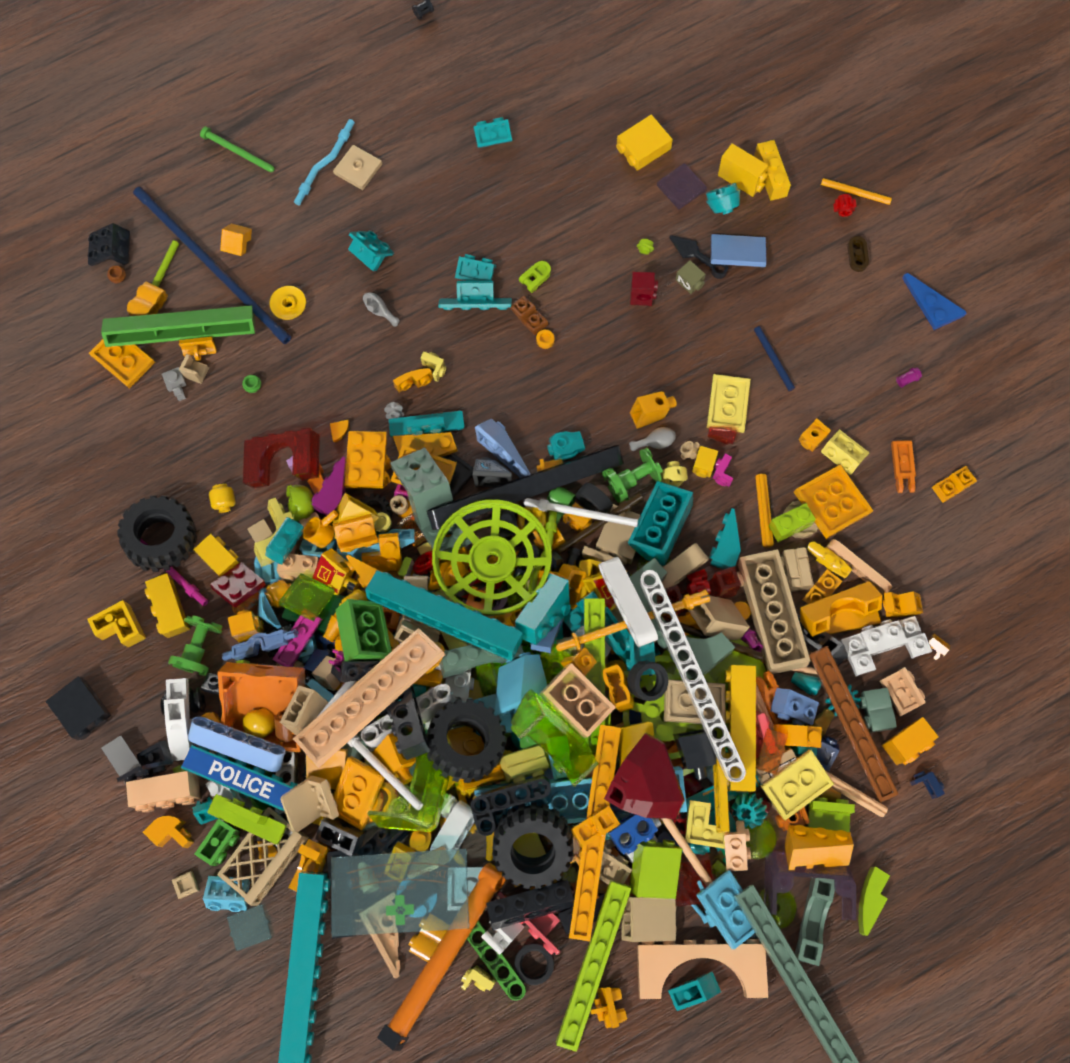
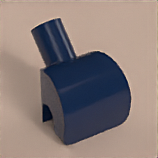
M320 633L316 634L314 639L323 645V649H328L331 652L332 647L335 649V640L331 642Z

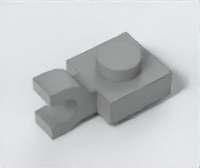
M179 367L162 373L168 391H173L178 401L186 399L182 387L186 386V382Z

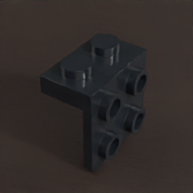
M111 223L89 235L88 265L94 266L108 259H112L122 265L129 263V230Z
M159 741L136 754L141 766L117 778V782L125 781L126 784V782L138 780L137 778L154 777V774L166 771L165 767L173 764L167 741Z

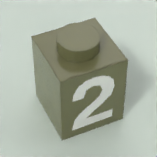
M688 261L677 272L676 281L692 294L695 290L699 291L704 286L706 274L694 263Z

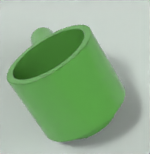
M560 486L551 490L547 500L550 503L572 507L576 494ZM557 512L556 524L559 523L565 513Z

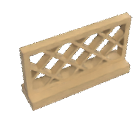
M268 807L263 813L267 817L271 814L275 817L276 821L285 824L286 828L292 831L289 822L271 807ZM292 831L293 833L288 840H282L277 845L278 853L276 856L268 858V846L276 844L272 842L267 843V840L263 839V844L253 845L254 834L249 832L217 875L244 897V901L249 905L258 906L298 853L301 844L304 845L309 837L303 832ZM263 847L264 859L254 860V848ZM245 849H249L250 861L241 862L240 853ZM264 862V872L256 875L255 863ZM250 864L251 876L242 877L241 865ZM236 866L237 878L230 879L225 873L230 867ZM242 880H252V888L248 893L242 889Z

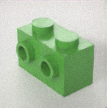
M218 818L195 852V855L211 866L221 865L228 856L227 851L238 842L240 838L238 835L241 831L230 823Z

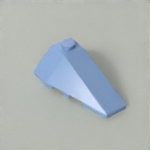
M489 419L475 427L477 441L519 478L530 475L529 470L505 431L503 424Z

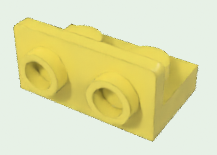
M841 430L827 442L821 451L835 464L841 465L849 475L855 471L869 454L867 450Z
M477 965L473 969L469 968L461 980L464 982L462 989L466 990L472 980H474V985L484 992L486 989L490 991L497 981L495 977Z

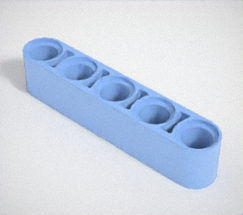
M194 717L192 719L188 735L190 742L267 771L277 772L281 770L285 755V749L282 746L204 717Z

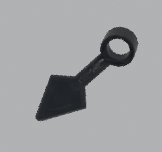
M674 235L669 236L682 258H697L712 268V276L717 279H722L727 275L728 265L711 264V259L699 252L696 240ZM721 266L725 271L718 273L715 271V268Z

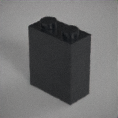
M79 676L45 701L70 737L78 741L87 738L93 729L104 725L111 716L87 681Z

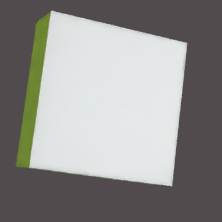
M404 558L398 572L402 580H404V576H410L415 563L411 558Z

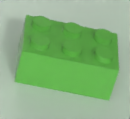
M347 599L335 609L345 661H382L392 652L382 605L372 601Z

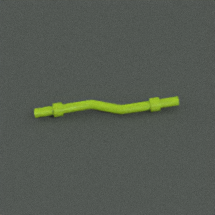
M550 510L545 531L549 537L552 551L553 538L557 531V512ZM545 548L539 558L546 557ZM543 566L533 567L529 581V594L536 589L538 574Z

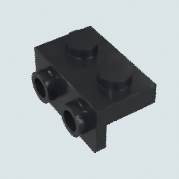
M342 661L341 665H332L331 673L340 682L359 681L380 661Z

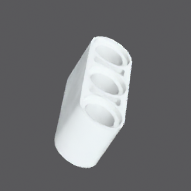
M461 800L454 806L430 847V851L444 846L450 858L449 862L457 853L475 822L469 805Z

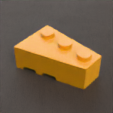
M788 825L785 840L788 869L795 870L796 866H806L807 869H812L814 865L824 864V867L848 866L854 846L851 832L828 830L821 827L812 828L803 825Z

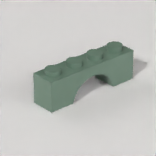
M472 644L444 651L445 656L439 664L443 678L463 674L473 667L486 663L497 662L504 664L507 659ZM521 645L513 659H518L519 655L523 653Z
M818 875L811 876L795 956L799 961L816 966L820 964L824 945V924L829 907L833 902L836 880Z

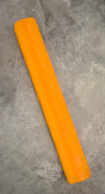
M758 474L755 476L762 546L768 548L774 545L773 533L769 528L771 513L766 474Z

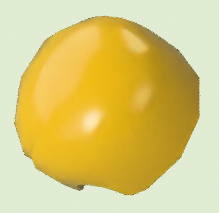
M266 708L249 711L243 718L245 733L261 739L268 736L275 729L273 714Z

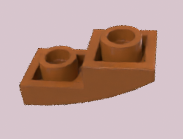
M525 296L521 297L510 307L519 320L534 335L549 325L548 321L536 310L535 305Z

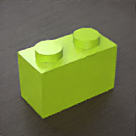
M807 503L772 519L769 528L777 542H780L811 527L816 519Z

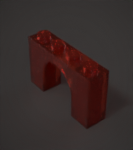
M301 428L299 431H285L283 434H268L266 437L256 436L250 440H244L243 484L253 489L270 486L271 461L278 451L287 447L291 448L293 454V476L302 481L319 478L320 435L311 428Z
M734 566L715 572L713 578L708 581L711 588L709 596L726 599L736 595L741 583ZM678 585L665 588L671 604L682 601L684 595L688 594L687 590L680 591ZM657 595V604L663 603L662 596ZM683 608L681 610L675 611V614H680L689 610Z

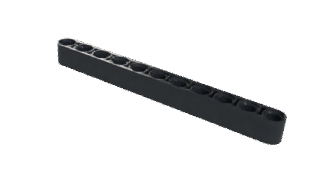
M619 445L611 446L429 509L426 512L432 530L441 529L445 521L453 513L474 502L503 500L515 503L603 472L608 468L624 464ZM493 508L476 510L465 515L462 519L466 520L492 511Z

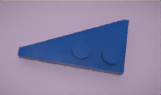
M909 273L903 275L902 279L933 330L956 321L967 314L965 310Z

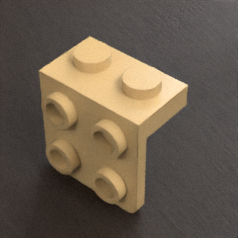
M310 776L281 796V803L292 831L299 832L320 816L329 819H335L339 816L337 802L332 796L331 786L327 779Z

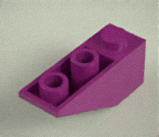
M342 457L340 461L334 464L333 472L325 478L322 489L312 498L313 508L325 516L331 511L337 510L343 495L346 493V487L344 486L345 457Z

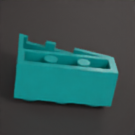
M549 573L543 588L536 590L538 595L534 601L527 603L515 621V627L523 632L522 639L534 645H537L571 610L569 580Z

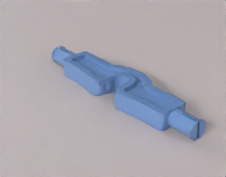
M294 629L289 632L279 630L270 634L257 633L246 642L233 645L231 651L222 653V658L224 661L229 659L238 661L258 655L260 644L263 651L270 652L287 645L288 640L297 638L298 631Z

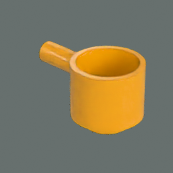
M333 510L323 520L318 517L310 519L303 529V538L319 548L326 547L333 540L334 528L330 523L339 516L338 513Z

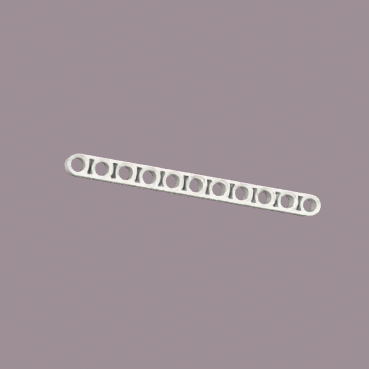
M647 570L643 572L640 579L644 595L725 777L730 782H739L744 779L746 774L744 765L663 584L655 571ZM651 576L655 579V583L647 585L644 582V578ZM660 595L664 601L661 604H656L653 602L652 597ZM667 613L671 616L672 621L664 623L660 616ZM671 632H677L680 635L678 642H673L669 639ZM679 651L687 652L689 656L687 661L679 660L677 656ZM694 670L697 673V679L689 680L686 677V672ZM695 690H704L706 694L705 699H697L694 694ZM705 708H710L714 711L713 719L704 717L703 711ZM718 727L722 730L723 736L721 739L713 737V728ZM723 747L730 748L732 754L729 759L722 757L721 749ZM733 766L740 770V776L737 779L732 778L730 775V769Z

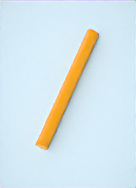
M825 178L821 182L823 186L890 205L892 198Z

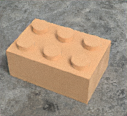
M572 663L567 664L539 693L583 738H588L616 708Z
M189 771L126 782L128 807L135 808L136 811H142L143 813L155 811L154 807L168 809L175 807L174 804L176 803L190 805L195 803L194 800L201 799L199 777Z

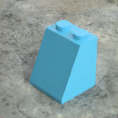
M522 653L518 659L507 660L506 665L499 667L495 716L518 714L521 712V708L548 703L539 694L547 686L539 654Z

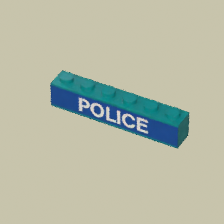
M191 745L182 764V769L284 811L281 803V796L298 785L291 782L289 786L282 783L284 779L273 774L270 778L264 775L266 771L257 767H254L253 770L248 769L245 762L237 759L235 762H231L228 760L229 756L219 752L214 755L210 753L211 749L200 745L198 747Z

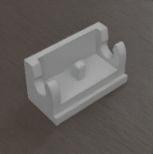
M122 736L117 737L101 748L119 776L141 766Z

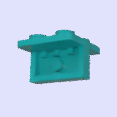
M372 231L349 233L353 241L348 250L372 271L378 270L385 256H392L394 254L390 246L380 241Z

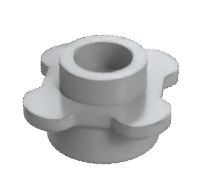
M397 402L389 403L384 408V411L387 413L386 418L403 417V407Z

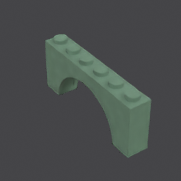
M655 558L629 577L646 612L652 610L640 585L641 575L647 570H653L658 574L661 582L665 580L667 571ZM647 576L644 578V582L647 585H653L655 579ZM654 595L652 600L657 604L656 595ZM661 616V617H660L661 620H662L664 623H666V621H665V620L663 619V617ZM652 619L651 621L658 636L657 643L661 648H666L670 653L656 619ZM671 632L669 639L673 642H678L680 635L677 632ZM722 632L707 639H694L686 636L703 676L728 657L735 648ZM679 651L677 654L681 661H687L689 658L685 651ZM694 670L686 672V676L689 679H697V673Z

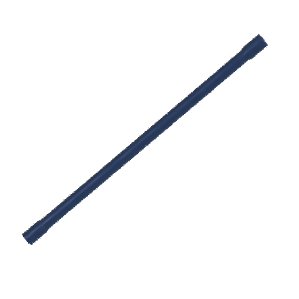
M142 187L135 188L133 194L246 306H252L253 313L283 344H287L291 340V336Z

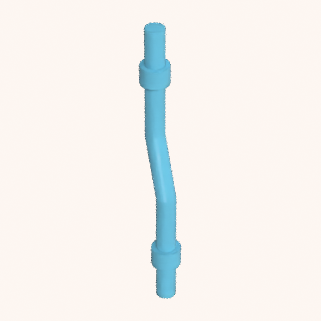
M349 119L344 129H341L338 134L339 138L331 153L312 167L305 182L300 185L299 193L294 200L296 205H300L305 195H308L311 190L310 186L318 171L337 157L344 142L350 137V131L355 124L352 119Z

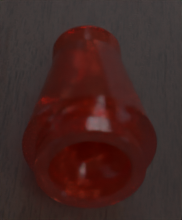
M709 427L708 438L726 445L734 444L737 430L732 429V427Z

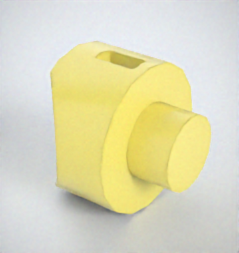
M678 461L668 462L667 468L663 469L661 473L662 482L675 487H679L688 479L686 467L680 466Z

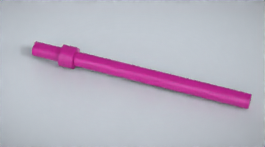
M141 539V541H140L141 543H143V544H145V545H148L146 542H144V541ZM172 566L170 567L171 570L165 571L185 589V593L188 596L195 598L202 606L208 603V600L199 592V589L194 584H190Z

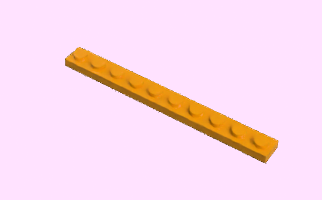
M600 724L586 819L605 807L610 806V802L604 800L614 778L621 727ZM605 835L600 836L582 848L569 938L590 941Z

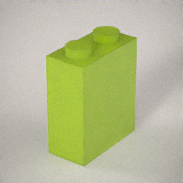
M653 839L647 842L642 841L634 851L630 892L636 897L676 899L682 848L677 846L672 840H663L662 843L656 842Z

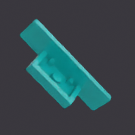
M457 281V298L439 299L438 307L444 310H452L454 308H461L462 310H470L472 308H479L481 310L497 308L505 310L512 306V298H494L493 281Z
M462 411L389 419L391 437L464 429Z

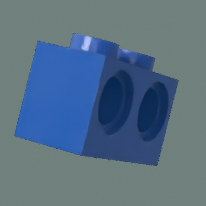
M630 813L620 820V825L609 831L608 834L618 850L624 855L625 853L630 854L638 848L637 845L642 841L647 842L651 840L658 829L651 818ZM644 820L646 822L645 830L638 831V823ZM623 833H628L629 840L622 844L620 836Z

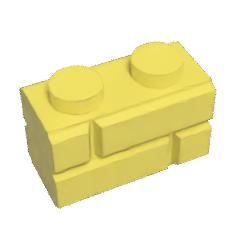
M541 744L503 755L499 761L507 783L523 781L529 776L533 778L545 775L544 772L549 768Z

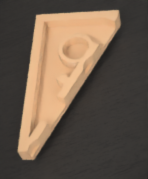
M391 892L360 912L359 915L394 978H398L400 960H398L399 939L396 915H386V906L395 905L393 900L396 893Z

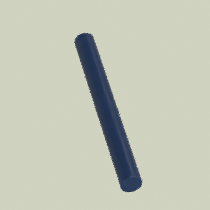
M760 326L756 327L754 332L788 391L794 390L795 386Z

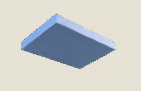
M712 234L711 264L766 267V237Z

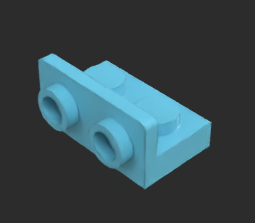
M208 876L203 896L206 908L212 911L226 909L232 912L247 910L248 905L244 901V897L220 877ZM245 879L242 880V889L248 893L250 880Z

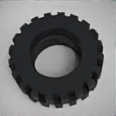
M156 495L150 496V499H145L144 497L139 499V503L131 504V509L129 511L125 510L122 514L124 519L119 520L118 526L120 529L117 530V536L123 551L135 566H140L146 571H149L150 568L153 572H160V569L168 571L171 570V566L175 565V567L181 565L180 561H186L189 558L188 552H193L195 548L193 543L197 541V531L190 513L183 504H179L178 500L174 498L169 500L168 496L163 495L160 498H157ZM168 522L175 526L172 536L160 545L149 546L140 542L145 529L154 523Z
M458 699L455 700L453 705L451 702L445 704L443 709H439L435 713L427 730L426 736L430 747V752L427 754L428 760L434 762L433 768L436 771L439 769L443 771L442 776L445 778L448 775L453 777L452 781L458 782L459 779H464V783H470L473 778L475 781L481 780L484 775L488 776L496 768L505 751L504 747L507 743V737L504 736L506 733L505 725H500L501 717L499 715L495 716L493 714L495 710L491 707L487 709L484 707L485 703L481 701L477 704L473 703V699H467L466 702ZM456 726H468L475 729L484 741L483 751L474 756H465L457 753L448 743V731Z
M530 802V806H525V803L520 804L516 810L513 807L509 809L507 816L502 815L499 819V824L496 825L494 830L492 855L497 870L502 871V876L506 880L510 878L512 884L516 886L522 884L523 888L527 889L530 886H535V889L542 888L544 884L550 886L553 884L554 879L560 880L563 877V872L568 871L570 862L573 860V837L567 819L564 816H560L557 809L553 808L550 810L547 804L537 806V802ZM539 833L546 836L553 843V846L545 855L531 858L518 853L513 847V843L524 834Z

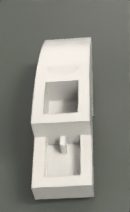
M188 678L166 680L167 700H164L166 732L172 761L185 760L191 745H193L188 740L192 722L189 713Z

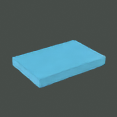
M727 870L696 896L730 948L735 950L751 937L755 931L734 898L743 889L731 871Z

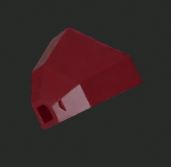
M645 733L624 759L608 788L604 800L621 810L645 818L676 819L685 799L665 743Z

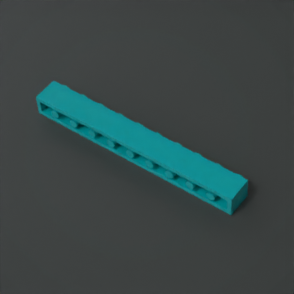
M310 871L299 873L278 1063H311L312 1061L309 1047L313 1045L314 1032H311L312 1023H315L317 1013L314 1010V1001H317L319 995L316 981L321 975V966L318 965L319 957H322L323 954L321 935H324L326 922H323V915L327 913L328 900H325L326 892L330 889V879H327L328 873Z

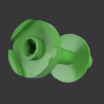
M648 448L640 450L643 464L632 471L626 469L616 474L612 468H608L602 472L604 481L608 479L609 485L607 487L618 503L629 499L626 491L636 486V481L650 474L655 482L662 481L660 473L663 470L658 462L654 463Z
M187 616V618H184V621L196 627L190 645H185L181 658L170 656L168 664L190 673L196 671L199 672L198 675L206 676L209 668L200 664L205 651L202 649V645L207 631L222 633V625L213 622L211 624L204 623V619L201 617Z

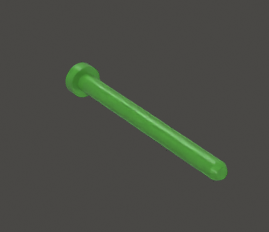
M205 126L201 130V138L205 140L209 138L261 168L274 172V166L212 133L209 127Z

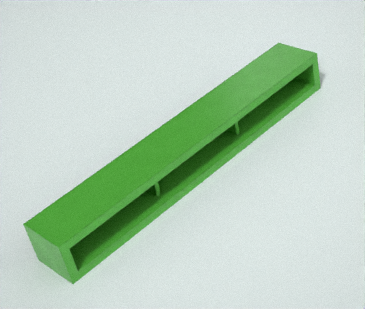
M252 306L103 319L101 333L106 347L203 337L255 334V318Z

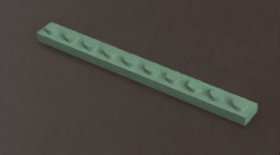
M750 885L736 894L734 898L832 1063H859L754 885Z

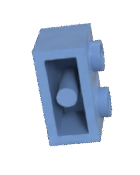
M776 688L770 711L778 714L777 718L785 721L792 720L793 725H813L819 702L790 689Z

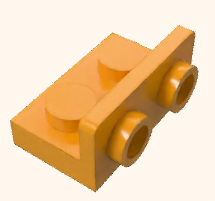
M371 514L333 524L340 552H351L357 548L370 547L379 542Z

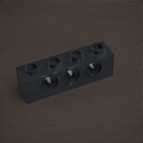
M412 684L387 707L390 719H393L394 723L391 725L392 732L398 739L395 742L399 754L402 753L406 760L430 752Z
M565 880L550 886L488 902L486 907L493 931L572 908L574 906V898L569 882Z

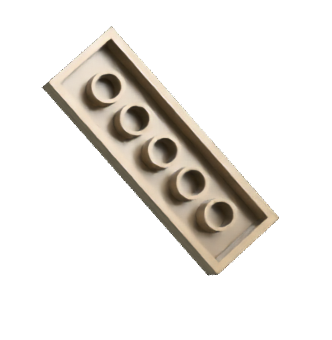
M778 549L740 557L738 568L743 577L744 590L757 637L763 646L762 653H764L763 658L767 671L776 674L807 667L810 657Z

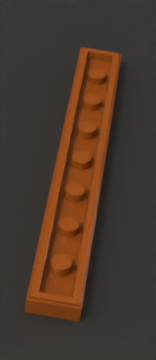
M828 646L810 653L809 657L878 801L881 803L898 795L897 789Z

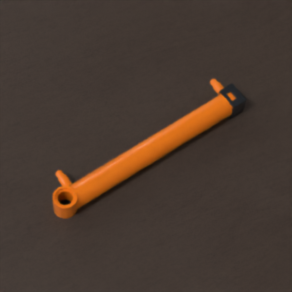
M487 863L480 871L478 882L389 1025H384L377 1036L381 1042L393 1051H401L409 1039L408 1033L486 909V903L491 901L494 894L506 882V879L502 876V871H498L492 863Z

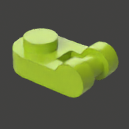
M539 261L520 276L519 281L525 284L527 289L533 293L537 290L538 286L550 277L551 267L547 262ZM532 276H534V277L536 278V279L533 280V281L530 280V278H531Z

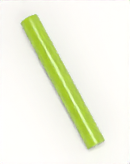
M172 241L152 282L157 287H159L179 246L177 241Z

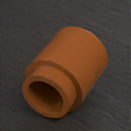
M286 710L280 711L274 716L275 735L280 742H290L295 734H292L289 729L280 723Z

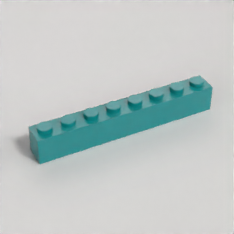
M377 570L365 589L368 600L507 660H513L522 643L523 632L518 628L502 624L498 619H490L483 616L479 611L469 610L460 603L450 602L445 597L429 593L425 588L415 587L406 580L396 579L387 572L382 573Z

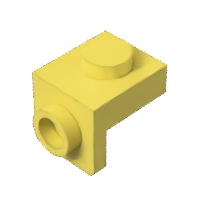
M423 352L421 356L422 365L434 370V381L438 382L440 377H443L446 372L444 359L439 358L435 353Z

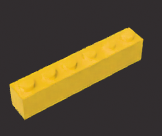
M731 665L728 667V670H725V682H728V690H725V703H728V711H725V723H728V732L744 765L746 774L744 779L739 782L727 780V791L754 792L756 791V666ZM730 748L725 752L726 759L731 757L732 752ZM735 766L730 769L732 778L737 779L740 776V770Z

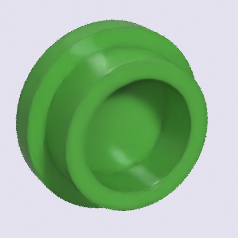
M255 375L246 376L242 383L244 390L248 393L257 392L261 388L259 377Z

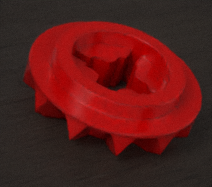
M432 551L425 552L417 558L413 565V571L416 574L423 575L433 571Z

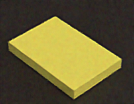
M713 374L707 428L744 433L751 379Z
M808 750L760 786L783 820L786 821L833 786L834 783L812 750Z

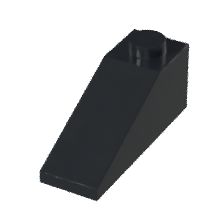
M800 614L798 615L806 647L811 652L828 646L838 667L848 657L844 644L826 631L812 636L800 622Z

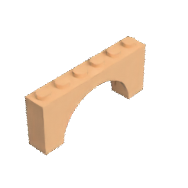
M747 939V944H741L735 950L731 949L727 942L726 944H717V940H705V944H696V940H684V944H675V941H663V944L654 945V941L637 945L639 999H661L664 982L671 971L681 963L696 958L714 959L727 965L740 980L744 997L768 998L766 950L762 943H759V939Z

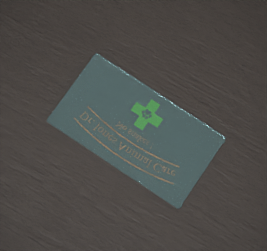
M467 849L332 857V937L469 929Z

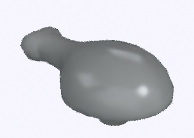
M367 292L363 295V301L370 312L385 317L394 327L398 326L400 320L390 313L380 296L372 292Z
M660 427L653 430L642 440L631 441L629 443L631 451H636L643 446L663 449L674 442L676 434L671 428Z

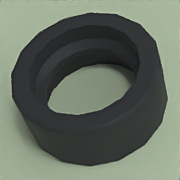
M586 482L576 493V498L587 510L607 513L613 506L608 496L591 483Z
M647 660L639 661L633 665L627 678L630 692L635 697L646 701H655L662 697L669 683L665 668L658 663ZM647 669H653L656 674L655 686L648 693L642 692L639 682L641 675Z
M531 943L525 945L515 957L514 966L516 974L523 982L530 985L544 983L550 978L554 969L553 955L542 944ZM531 951H539L545 956L547 961L545 972L537 977L527 975L522 967L524 956Z

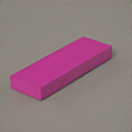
M304 609L291 631L294 629L298 631V637L288 640L287 645L281 646L273 660L282 666L293 667L323 619Z

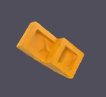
M607 806L570 830L581 848L620 825L610 806Z

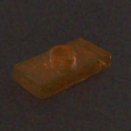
M766 729L756 769L777 775L787 734Z

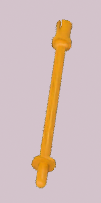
M703 590L693 595L686 594L682 601L671 605L674 611L683 608L690 611L695 606L710 602V597L701 599V597L708 595V592ZM652 611L647 612L650 620L655 619ZM621 621L578 637L575 633H572V639L558 643L556 649L557 651H563L576 647L577 651L581 650L580 645L628 627L625 621Z

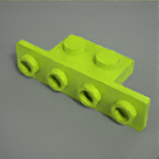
M218 794L214 796L208 809V814L277 845L280 843L287 827L285 824L263 815V810L253 806L251 808L245 807V802L236 798L232 801Z

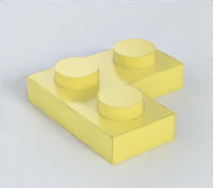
M689 800L685 831L686 842L725 849L724 833H717L716 826L708 824L711 803Z

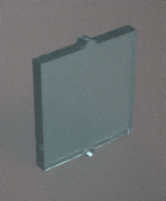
M263 905L227 917L231 930L230 936L233 937L236 951L272 938L268 926L269 920L266 919Z

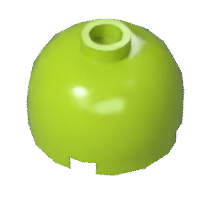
M303 485L287 486L286 494L289 497V503H287L289 512L291 511L293 520L299 523V520L307 519L314 513L312 506L313 494L308 487Z

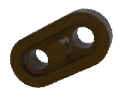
M854 236L847 245L849 265L852 270L862 272L869 264L867 242L863 237Z

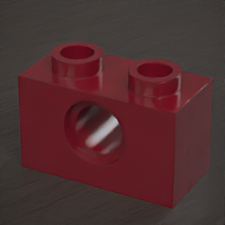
M632 272L630 305L652 306V301L656 299L658 280H655L654 272Z

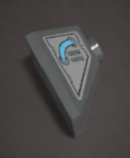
M482 457L476 459L473 469L475 487L493 488L512 481V473L491 458Z

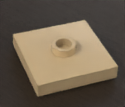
M352 145L333 172L336 176L364 190L382 166V161Z

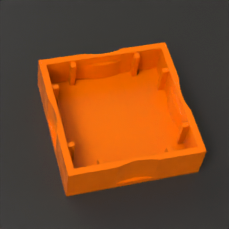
M226 662L218 671L219 698L222 705L221 724L245 732L243 718L252 709L266 708L273 716L277 715L280 711L286 710L298 685L305 687V668ZM275 729L268 736L262 738L282 746L285 751H302L294 740L290 742L278 741Z

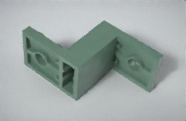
M423 448L390 462L407 491L417 526L433 549L434 541L440 529L432 530L426 511L452 502L453 498L447 478L426 448ZM456 523L447 532L451 536L444 537L440 551L452 553L456 540L463 533ZM466 538L460 548L471 544V541Z

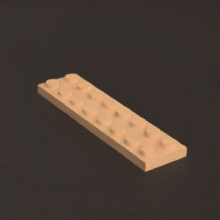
M418 628L296 735L293 740L319 768L444 657V652Z

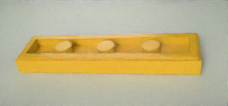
M723 747L721 749V755L723 758L726 759L725 747ZM716 757V764L713 765L716 832L726 833L729 832L727 778Z

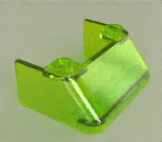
M530 689L523 696L511 720L512 731L520 740L526 736L530 737L552 757L554 768L559 773L564 772L575 787L599 764L586 740L535 691Z
M428 752L415 757L416 765L409 791L423 804V807L417 811L404 797H398L390 803L388 812L368 810L367 815L379 828L430 832L438 826L450 776L448 775L445 778L441 775L442 770L436 771L433 768L434 762L428 760Z

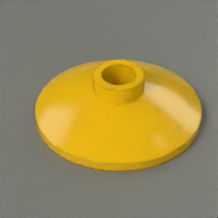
M294 286L281 287L270 298V309L280 319H294L301 315L306 307L305 295Z

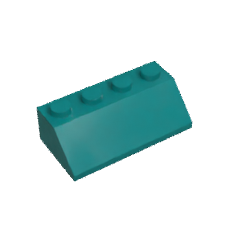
M657 481L638 520V526L634 528L628 545L646 560L651 561L655 558L660 565L665 566L693 506V492Z

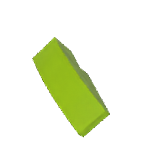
M870 867L861 891L858 922L859 933L863 936L869 935L887 901V898L881 895V892L890 875L877 867Z

